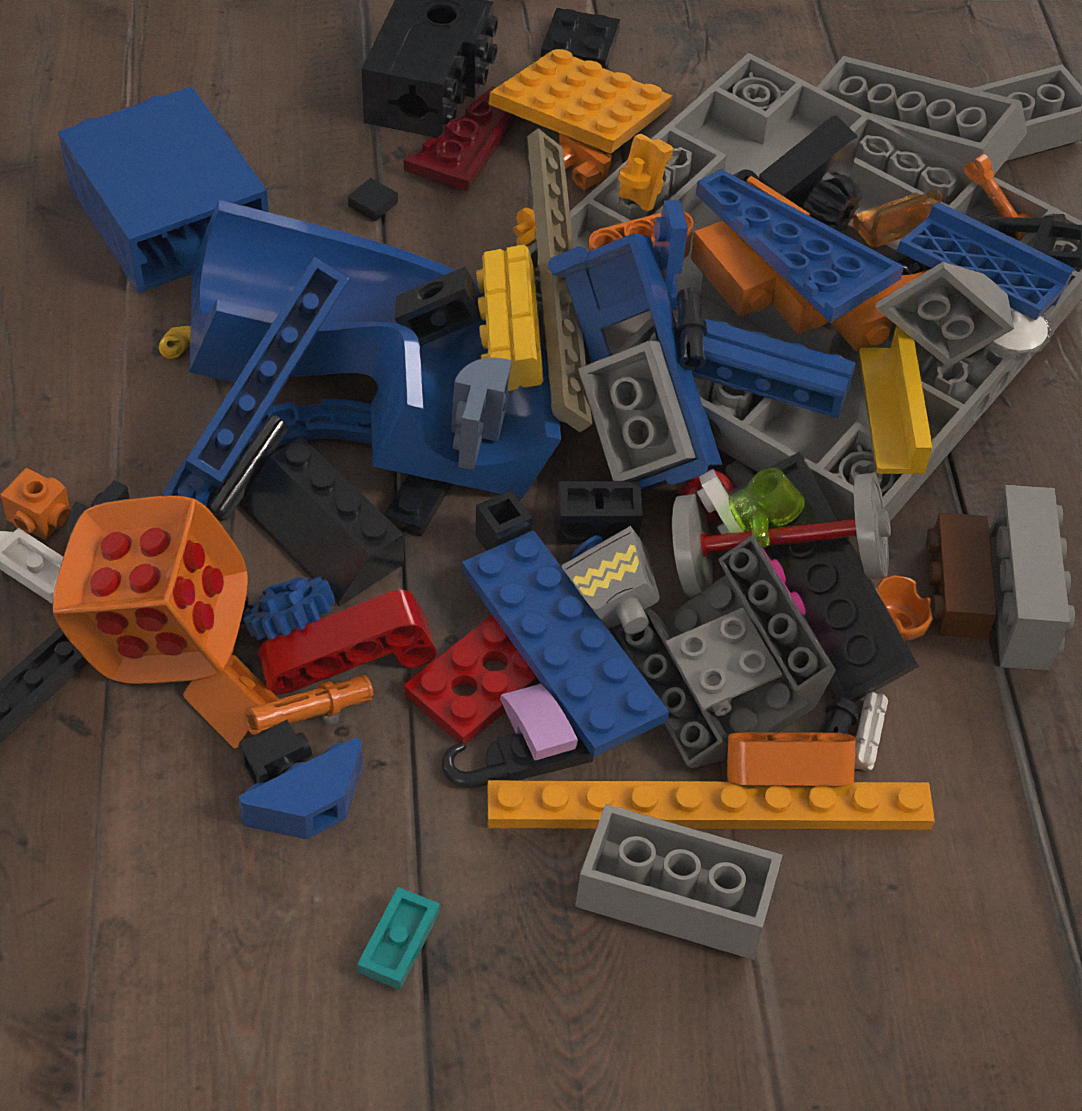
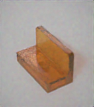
M938 189L922 195L916 192L854 214L852 225L873 249L908 235L928 218L933 205L937 202L941 203L943 195Z

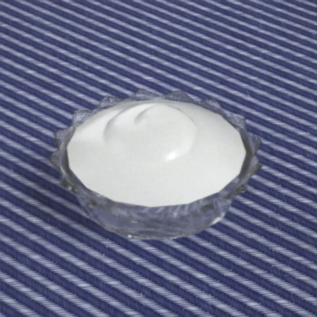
M1010 308L1014 329L986 346L997 356L1008 360L1030 358L1037 352L1042 351L1043 347L1050 344V338L1054 335V332L1051 330L1052 321L1046 319L1045 312L1037 320H1034Z

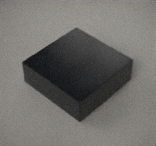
M369 178L348 196L349 207L374 221H377L398 203L397 192L372 178Z

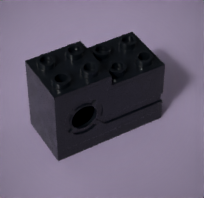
M394 0L362 67L364 123L436 138L445 131V125L452 119L456 120L457 105L464 103L465 96L475 98L480 85L485 86L489 73V64H494L496 61L498 45L493 43V37H495L497 32L498 17L494 16V2L488 0Z

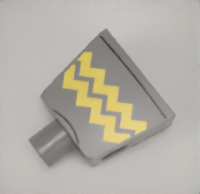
M631 526L561 565L578 591L608 628H613L622 623L626 633L635 634L647 627L649 620L644 610L656 604L660 597L647 548Z

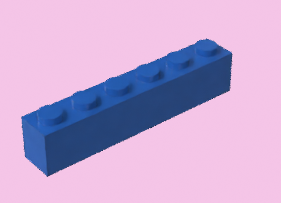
M316 257L313 258L186 459L185 469L220 489L344 291L349 278Z

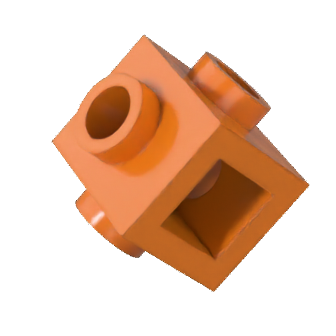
M25 468L0 494L7 521L13 523L17 529L20 528L27 534L33 533L47 540L56 529L63 527L68 521L71 509L67 490L61 482L54 478H46Z

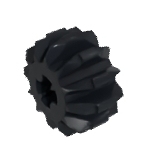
M836 171L834 173L828 172L823 176L822 180L816 181L815 187L809 192V197L803 203L805 211L810 213V217L841 233L842 230L847 229L851 219H854V214L860 207L859 201L862 198V191L860 186L845 174L841 175Z

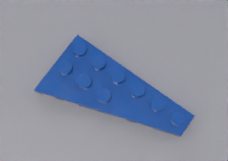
M722 169L697 181L695 195L830 323L901 279L904 267L901 264Z

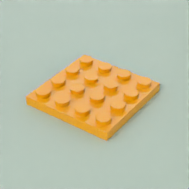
M555 49L490 91L488 104L611 154L668 110L673 95L663 92L656 85L642 84L634 81L628 74L614 73L606 70L597 62L583 61L573 57L572 53L567 50Z

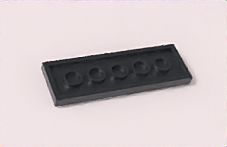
M800 451L728 492L748 531L839 521ZM848 537L761 546L771 561L776 559L780 563L786 578L785 585L790 593L796 591L800 596L806 611L803 617L836 669L829 684L837 698H846L854 703L865 697L866 694L884 687L919 667L873 581L866 577L862 562Z

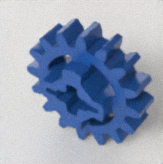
M294 577L290 581L278 585L273 584L263 590V595L259 596L260 600L250 603L248 605L249 610L243 612V620L251 637L255 636L257 640H260L267 636L268 640H271L282 634L287 636L292 630L297 628L302 630L307 624L320 620V614L331 611L329 606L335 604V597L327 579L322 580L321 577H316L310 581L309 577L304 579Z

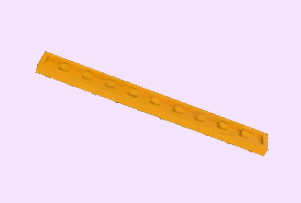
M488 780V828L596 829L605 804L692 829L932 830L935 822L929 782H854L842 786L739 785L718 781Z

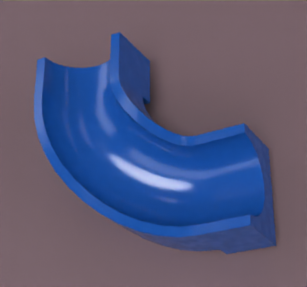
M218 200L192 266L190 373L236 382L311 261L316 257L349 278L290 377L361 373L369 375L377 382L378 392L370 404L373 467L499 494L512 490L518 498L524 497L561 441L560 422L551 409L548 357L541 337L544 378L542 385L527 388L519 386L516 390L508 391L506 412L499 440L493 441L482 438L474 470L458 467L459 451L453 450L455 433L451 432L454 382L459 372L465 366L481 359L482 354L488 353V349L483 348L479 329L480 325H486V320H481L419 346L418 337L406 326L397 324L394 319L397 295L455 270L427 258L373 240ZM473 279V281L475 282V284H476V286H477V288H478V290H479L478 282Z

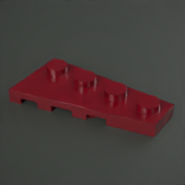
M492 86L466 108L464 116L457 120L452 119L446 124L445 131L436 139L431 137L423 143V150L416 156L411 153L403 160L404 171L468 191L517 116L488 104L490 91L496 88Z

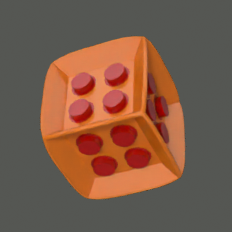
M154 496L106 502L86 509L72 530L54 588L53 614L58 626L68 640L99 673L108 679L128 684L199 680L222 672L231 657L247 596V568L241 552L217 518L204 504L194 498Z

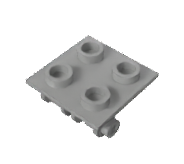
M740 608L665 641L702 710L708 709L710 712H715L717 716L725 715L731 710L730 702L732 698L782 676V672L744 608Z

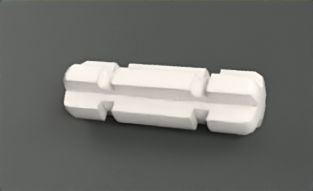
M870 692L865 695L856 734L855 769L870 771L874 767L885 718L884 715L888 704V699L884 694Z

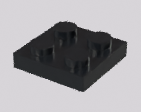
M556 8L541 47V58L552 50L563 49L572 53L573 57L583 61L597 62L601 64L602 68L606 69L620 30V19L610 18L605 15L577 12L572 9Z

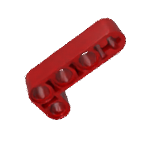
M405 590L385 593L322 618L317 622L307 624L302 630L294 629L287 636L279 635L264 642L258 650L266 688L274 694L294 692L390 653H394L399 662L408 668L425 666L431 663L437 655L427 617L413 594Z

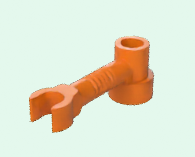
M981 154L975 159L980 170L973 161L963 166L965 175L973 180L976 185L983 188L992 204H994V207H996V210H998V213L1002 214L1004 218L1032 217L1026 212L1016 213L994 179L992 163L988 156ZM1027 233L1003 234L1021 241Z

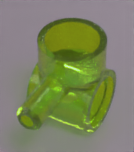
M769 467L758 472L751 479L748 487L729 496V506L739 527L744 532L752 531V535L757 539L760 546L764 548L770 543L768 523L781 526L793 521L804 507V497L779 468Z

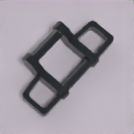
M987 214L981 216L979 222L1001 233H1037L1032 248L1073 268H1082V225L1066 223L1064 214L1004 218L1002 214ZM1059 237L1080 240L1078 249L1074 252L1053 251L1056 239Z

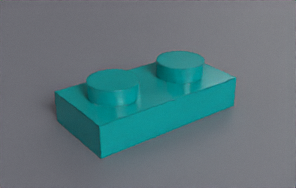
M397 887L357 963L358 973L401 990L440 913V903Z

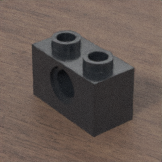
M465 266L397 295L394 319L397 324L412 330L418 337L419 346H422L481 321L478 297H482Z

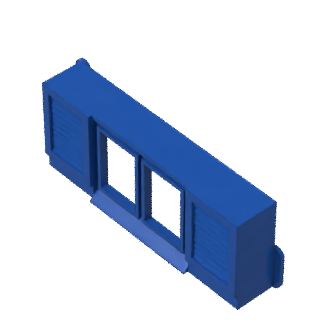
M633 233L589 252L584 247H576L552 257L548 261V269L553 276L566 279L592 363L612 356L604 328L651 311L697 460L640 480L641 493L666 484L677 485L705 474L708 469L722 465L692 371L682 368L679 363L680 341L675 334L676 320L651 237Z

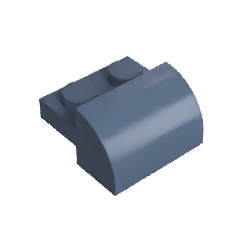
M503 358L479 359L465 366L455 379L451 432L455 433L453 450L459 451L458 467L474 470L482 438L493 441L499 440L506 412L512 360Z

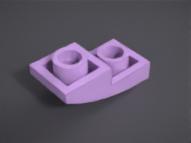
M542 684L501 694L500 700L515 733L523 734L534 760L576 749L578 739L556 700Z

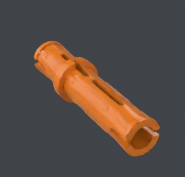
M360 675L334 684L330 681L323 682L311 691L246 708L245 722L249 732L252 735H256L285 720L293 724L315 716L325 715L331 717L339 714L341 709L372 701L373 687L366 675Z

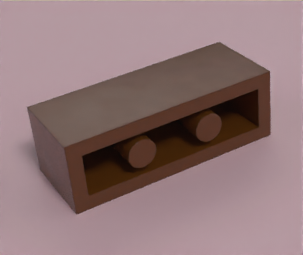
M939 513L935 528H929L926 537L927 553H933V561L931 560L929 564L928 582L929 585H935V593L932 595L930 608L933 618L937 619L938 635L988 639L997 616L988 516Z

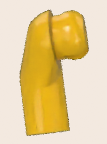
M191 325L172 327L164 335L159 343V351L164 357L175 359L186 351L190 346Z

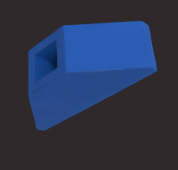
M355 737L345 743H336L330 746L323 754L307 762H299L292 765L284 774L266 783L260 782L248 788L244 794L238 796L241 820L245 826L309 839L345 820L363 769L362 742L358 737Z

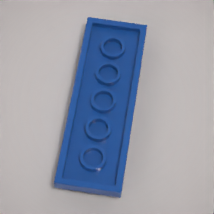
M534 530L462 562V573L537 679L556 700L570 725L593 757L668 721V709Z

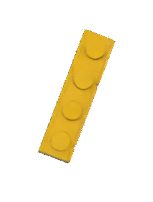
M523 244L507 247L506 251L497 249L484 252L482 255L483 269L476 270L479 290L485 294L483 297H478L482 321L486 320V325H480L479 327L483 348L488 349V353L482 354L481 359L503 358L512 360L508 391L516 390L519 386L527 388L542 385L544 378L535 271L528 246L526 247Z

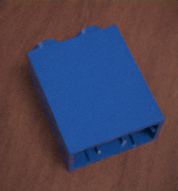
M192 86L164 96L151 97L141 104L99 118L86 119L75 126L58 131L68 185L137 293L192 274L193 260L218 200L269 212L267 189Z

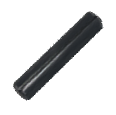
M275 415L268 417L208 504V508L213 515L223 520L230 517L269 456L273 454L289 431V427L283 419Z

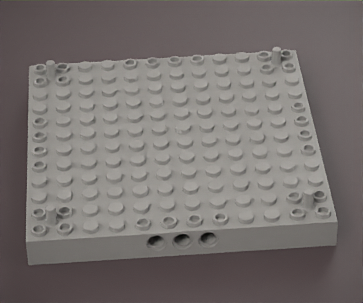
M747 53L652 138V140L660 139L671 145L674 149L671 160L666 164L662 177L664 183L661 193L657 194L654 208L646 212L636 202L618 196L621 184L618 179V173L622 166H626V161L570 210L573 247H584L588 251L589 237L594 231L661 213L664 201L680 200L683 211L688 213L693 219V230L689 255L683 260L682 273L676 274L677 293L684 289L685 299L688 300L687 288L700 290L703 297V318L712 321H724L732 327L750 332H762L770 338L788 343H800L808 349L829 355L838 354L846 360L856 362L850 389L839 418L693 376L717 448L760 474L800 451L840 521L855 519V475L875 472L882 492L884 509L888 511L891 521L1082 300V268H1075L1057 305L1051 304L1041 315L1047 325V337L1042 344L1032 349H1009L993 341L952 366L947 367L914 340L933 448L925 474H878L875 470L858 356L859 351L856 352L830 322L820 328L811 329L797 335L773 305L742 317L735 313L691 260L694 231L722 221L716 213L695 195L697 181L720 169L731 175L743 169H748L759 177L760 173L826 120L837 115L859 136L851 179L860 186L862 191V198L859 201L860 207L856 210L854 219H851L848 223L847 229L841 231L842 234L888 258L897 252L900 240L928 218L933 205L937 202L977 221L983 215L999 213L983 188L976 185L973 180L965 175L963 166L967 164L966 162ZM994 177L999 188H1001V191H1003V194H1005V197H1007V200H1009L1017 214L1026 212L1032 217L1064 214L1066 223L1082 225L1081 220ZM1027 233L1020 242L1033 247L1037 233ZM1059 237L1056 239L1053 251L1074 252L1078 249L1080 240ZM535 241L528 249L535 271L540 337L545 346L546 336L543 321L542 294L540 291L537 241ZM678 307L677 310H672L676 322L678 321ZM650 311L604 328L611 355L647 341H657ZM895 323L892 324L887 340L880 345L870 347L891 348L897 325ZM583 337L586 365H589L592 362Z

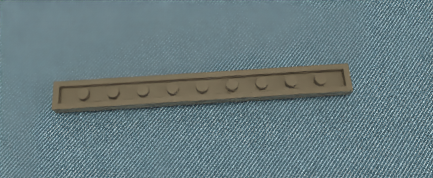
M538 128L528 135L527 138L528 159L531 171L530 183L533 193V211L536 226L535 236L537 239L541 281L540 291L542 294L543 321L546 336L545 347L548 357V378L552 401L551 409L559 421L566 422L581 432L592 425L590 405L578 368L586 366L583 334L566 279L553 276L548 269V261L552 257L574 249L563 147Z

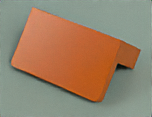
M231 655L222 672L211 677L191 680L183 693L184 698L233 748H240L239 742L249 738L251 735L244 717L245 713H247L245 711L246 708L279 699L272 691L267 690L266 686L235 655Z

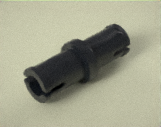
M687 288L688 300L685 299L684 289L680 290L676 295L678 321L675 324V334L680 341V366L687 370H695L694 359H697V367L699 369L706 364L704 337L707 334V323L702 316V292L695 288Z

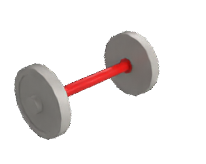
M876 473L855 475V519L710 535L706 512L700 497L697 494L677 496L673 505L672 534L676 567L684 593L689 598H694L712 585V552L732 550L752 535L757 539L760 546L857 536L861 562L866 577L868 579L885 578L888 575L889 568L888 537L891 536V527L888 511L884 509L882 492Z

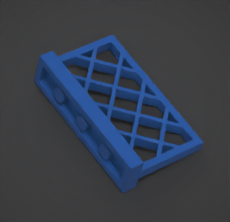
M940 202L933 205L926 220L900 240L896 250L930 268L945 262L955 266L961 265L959 267L985 274L1007 293L1010 308L1034 320H1037L1051 304L1057 305L1075 268Z

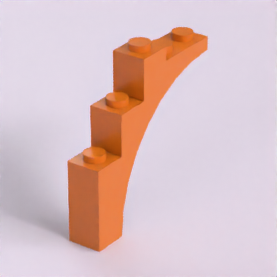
M723 220L694 231L691 260L739 317L755 311H761L767 306L773 305L797 335L811 329L820 328L829 322ZM928 270L901 276L899 281L832 321L831 324L856 352L862 347L880 345L889 338L893 322L877 310L876 303Z

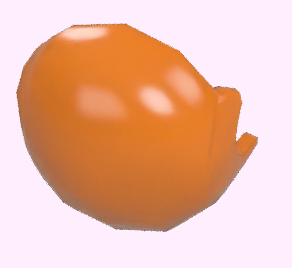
M897 575L882 578L876 589L905 641L923 636L933 620L930 598H921L917 594L916 582L911 578Z

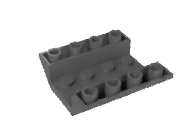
M753 535L718 559L726 575L702 591V593H699L664 619L648 608L644 612L649 623L644 630L638 633L628 634L623 627L615 632L630 660L668 709V721L664 724L684 761L691 769L726 761L728 756V735L732 733L781 732L817 706L836 671ZM740 608H744L782 672V676L732 698L730 702L731 710L725 715L717 716L715 712H710L708 709L702 710L665 641Z

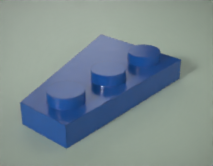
M680 200L664 201L661 217H656L654 222V249L667 287V295L672 310H677L678 307L676 274L682 273L688 229ZM652 317V321H653V325H654V329H655V333H656V337H657V342H660V339H659V336H658V333H657V330H656V327H655V324H654V320H653V317Z

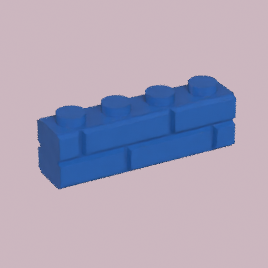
M703 318L707 323V334L704 337L706 364L699 369L697 367V359H694L695 370H691L693 376L839 418L850 389L856 362L846 360L838 354L829 355L808 349L800 343H788L770 338L762 332H750L732 327L724 321H712Z

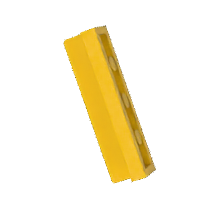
M896 326L891 348L862 347L858 355L875 470L878 474H925L933 447L915 342L912 337Z

